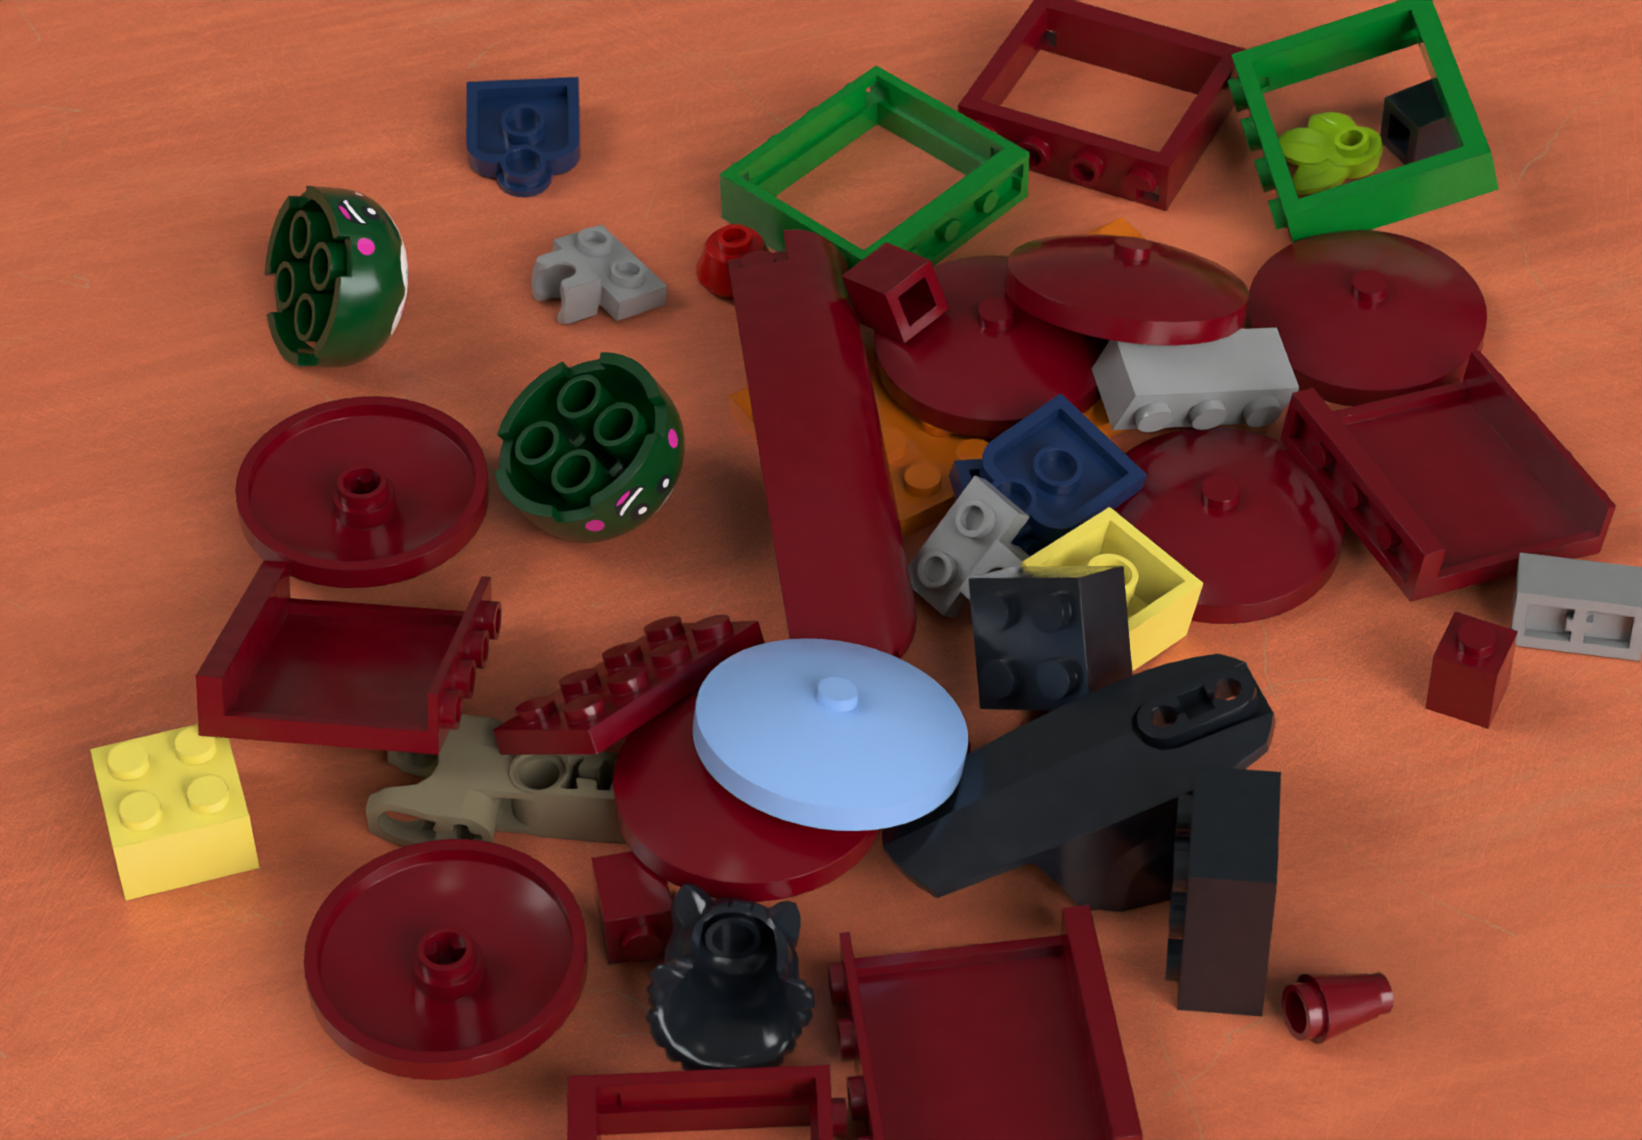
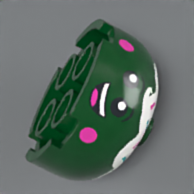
M306 186V191L301 196H288L284 201L271 231L265 264V275L275 276L274 293L277 312L268 313L267 319L278 351L286 361L296 366L345 367L366 360L386 344L394 333L404 310L408 288V262L399 229L387 211L376 201L360 192L349 189ZM305 341L317 342L315 349L305 343Z
M600 352V359L583 362L570 368L564 362H560L533 380L508 409L497 433L503 440L500 451L499 469L494 470V474L505 497L533 525L545 533L571 542L593 543L610 540L627 534L645 523L661 508L673 491L684 461L685 436L682 421L670 396L654 377L632 358L616 353Z

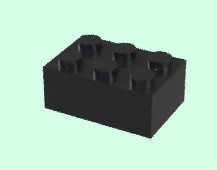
M1195 766L1193 795L1178 794L1176 836L1189 837V840L1175 839L1173 884L1171 883L1169 908V937L1181 939L1168 938L1165 975L1166 981H1179L1177 1010L1262 1016L1277 890L1281 772Z

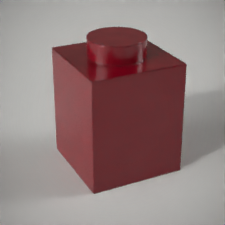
M887 242L842 275L861 324L903 343L907 342L949 310L931 261Z
M1455 611L1433 655L1425 709L1488 729L1509 685L1518 631Z
M633 851L591 858L595 900L608 964L612 965L630 961L644 962L655 957L664 956L667 942L673 932L672 900L667 880L649 869Z

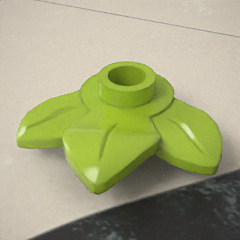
M1338 112L1314 114L1309 119V128L1297 127L1284 132L1278 137L1285 160L1298 165L1292 179L1297 195L1318 193L1340 186L1346 178L1356 179L1365 177L1376 170L1383 153V143L1378 132L1368 127L1357 126L1351 117Z

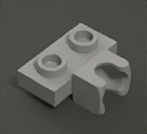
M603 225L586 228L579 232L554 239L552 252L539 256L535 261L532 272V294L534 299L545 301L561 298L562 306L557 317V321L561 324H571L597 315L598 305L603 307L616 321L664 306L666 302L667 285Z
M974 476L908 565L912 588L943 616L955 619L967 601L970 600L968 578L1010 567H1021V563L1030 557L1019 546L1011 544L1030 517L986 479Z

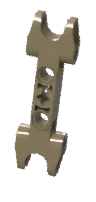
M462 715L459 729L449 730L439 755L387 751L388 763L398 767L403 772L427 779L415 785L383 788L369 795L366 806L369 832L387 841L404 846L441 839H471L493 843L495 831L524 833L546 838L627 844L620 832L614 808L613 780L619 753L600 752L597 755H501L493 729L503 724V722L484 716ZM385 812H399L419 818L403 822L389 817Z

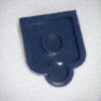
M562 77L467 82L466 146L470 167L479 175L496 178L498 186L505 193L515 197L538 195L550 186L553 175L563 174L573 169L581 157L579 78Z
M1061 393L992 440L983 452L979 470L980 478L990 482L1030 517L1015 538L1031 533L1043 541L1052 543L1108 507L1114 510L1143 489L1147 476L1142 469Z

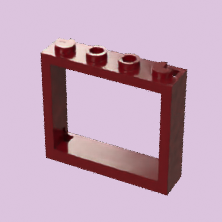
M1034 0L960 101L958 112L1028 151L1029 171L1167 211L1234 107L1233 97L1227 80L1237 77L1231 54L1244 51L1246 48L1075 0ZM1040 50L1197 95L1160 152L1001 106ZM1156 187H1159V194L1153 193Z
M830 1065L568 1076L567 1140H601V1135L797 1126H810L811 1140H834V1137H847L846 1098L831 1097Z

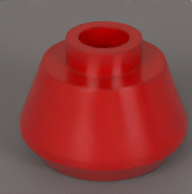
M740 224L726 225L713 232L708 237L696 264V275L700 284L715 296L734 300L727 260L742 258L753 251H769L761 235L755 230Z

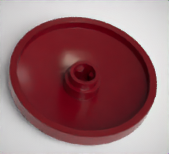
M1351 230L1314 235L1286 246L1268 259L1258 270L1249 288L1246 311V329L1277 327L1297 380L1299 391L1314 388L1324 401L1344 406H1357L1461 381L1464 377L1471 351L1480 350L1482 352L1487 325V307L1484 296L1473 277L1458 262L1442 251L1416 239L1373 230Z
M1062 235L1027 242L1010 253L1004 280V288L1009 298L1020 308L1043 321L1088 336L1145 345H1192L1228 337L1236 333L1243 326L1249 299V291L1244 282L1233 272L1216 262L1167 244L1118 235Z
M974 256L933 266L949 310L905 343L875 330L874 359L879 379L884 388L911 415L927 424L952 433L971 437L996 438L1060 393L1082 414L1091 408L1101 397L1092 367L1110 340L1073 332L1043 321L1026 312L1009 298L1004 288L1009 256Z
M381 396L352 397L329 401L312 406L284 419L266 432L247 453L240 466L235 488L238 516L242 531L248 543L263 560L289 563V574L291 577L316 585L336 588H369L399 583L415 578L442 565L461 551L477 533L487 513L490 491L484 453L474 436L460 422L448 414L423 403Z
M1213 427L1198 430L1191 428L1159 435L1144 441L1125 453L1147 476L1143 489L1116 507L1114 511L1203 582L1191 621L1211 624H1237L1271 618L1292 610L1309 600L1333 575L1342 552L1345 520L1281 441L1239 429Z
M700 688L632 731L621 747L614 769L613 792L616 820L627 845L649 869L660 877L679 887H682L683 884H694L712 898L732 897L752 902H761L794 897L829 884L853 868L868 853L881 832V829L838 831L796 824L766 814L748 805L726 790L705 768L694 745L693 719Z
M441 839L408 845L379 856L361 866L346 877L322 903L311 923L304 948V972L311 1006L319 1023L329 1037L349 1055L370 1067L392 1075L421 1080H453L473 1077L505 1067L533 1052L551 1038L573 1012L581 997L588 971V945L584 919L574 895L566 884L543 863L523 852L497 843L471 839Z

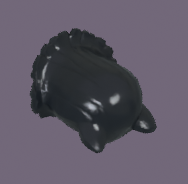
M683 884L673 897L671 904L673 932L664 951L665 964L659 963L649 973L651 982L646 987V992L649 995L647 1001L651 1006L646 1015V1021L651 1025L650 1034L657 1046L665 1048L666 1057L671 1062H681V1067L684 1071L778 1067L784 1062V1056L794 1051L797 1046L796 1040L802 1035V1028L808 1026L813 1017L811 1009L815 1007L813 988L808 987L806 981L800 979L799 959L795 947L800 935L801 918L797 904L791 901H783L768 909L757 902L740 898L727 897L713 900L698 886Z

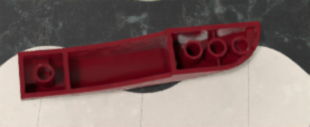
M799 229L783 230L785 251L773 253L769 251H753L742 258L727 261L789 639L809 638L844 641L874 648L901 659L907 652L916 632V606L859 317L842 279V275L848 271L847 264L839 249L827 238L810 231Z

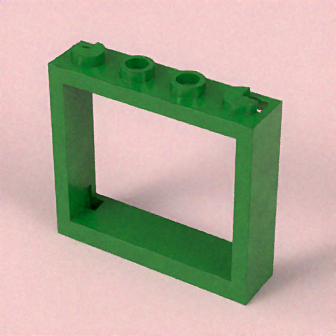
M1398 0L1231 54L1237 77L1229 79L1227 82L1237 113L1248 109L1250 117L1241 119L1245 138L1250 152L1260 149L1262 151L1263 157L1254 160L1258 177L1264 193L1275 190L1277 198L1268 201L1272 219L1277 230L1288 228L1292 243L1326 233L1372 230L1499 190L1491 149L1432 0ZM1418 44L1457 149L1298 198L1263 94Z
M875 65L720 173L721 215L724 220L731 224H740L755 230L761 235L765 244L777 252L786 250L783 230L799 229L814 232L827 238L839 249L845 258L848 270L886 242L929 259L932 266H935L1028 197L1029 152ZM877 124L966 175L865 250L775 197Z

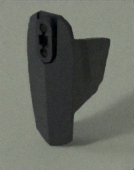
M1217 653L1193 657L1142 671L1067 703L967 754L960 781L953 793L943 804L930 813L908 823L882 828L884 852L907 879L936 898L1020 866L1035 864L1055 881L1078 906L1090 904L1091 911L1124 912L1169 901L1171 883L1173 884L1175 839L1189 840V837L1176 836L1178 794L1193 795L1195 766L1246 769L1267 753L1276 724L1274 711L1270 708L1247 663L1230 656Z

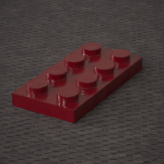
M722 614L704 618L696 623H682L679 616L665 617L649 623L643 629L645 635L638 640L619 644L602 653L603 661L593 668L572 672L559 680L560 688L553 693L535 697L519 704L515 708L516 716L493 729L500 754H599L700 688L709 673L721 662L742 650L764 644L765 641L759 622H730L729 616Z

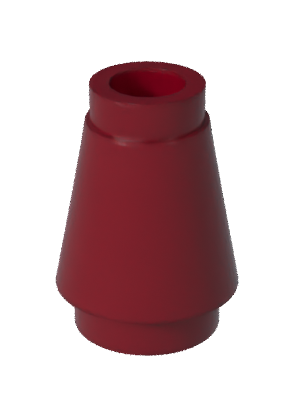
M1381 972L1371 974H1302L1295 983L1289 984L1284 988L1281 1000L1282 1012L1287 1028L1297 1040L1309 1039L1315 1044H1321L1373 1020L1379 1015L1390 1013L1393 1007V993L1388 979Z

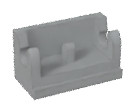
M1519 553L1516 592L1513 595L1511 629L1518 631L1516 646L1640 661L1642 654V567Z

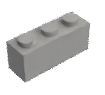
M1277 327L1239 329L1236 333L1223 339L1192 345H1145L1110 340L1092 367L1112 430L1138 429L1141 432H1155L1163 428L1191 426L1198 430H1205L1218 425L1247 424L1251 427H1261L1275 422L1290 402L1292 393L1297 392L1299 389Z

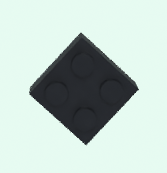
M1123 566L1010 567L968 578L980 709L1053 711L1067 703L1133 675Z

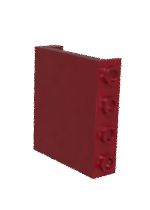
M1480 350L1471 351L1463 380L1447 385L1335 411L1330 409L1314 388L1293 392L1291 395L1280 441L1410 602L1516 575L1519 553L1570 559L1600 553L1616 505Z
M264 560L196 674L199 736L439 755L449 730L459 729L463 699H471L473 697L476 669H485L489 640H497L500 634L502 609L500 601H491V577L481 576L466 611L290 598L289 563Z
M1090 904L1063 907L1061 935L854 958L850 932L839 933L840 962L828 963V980L832 1005L845 1004L847 1018L837 1019V1033L841 1061H854L857 1076L846 1078L850 1117L852 1121L864 1119L867 1133L865 1136H857L856 1140L1143 1139Z

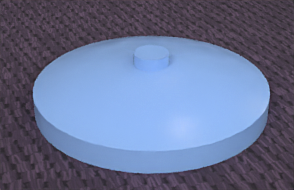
M804 638L773 641L750 647L730 656L715 667L701 685L693 719V739L698 756L713 778L726 790L748 805L782 820L814 828L838 831H864L889 828L908 823L935 810L948 799L957 787L962 776L968 747V730L960 708L948 692L933 678L908 662L888 653L859 644L828 639Z

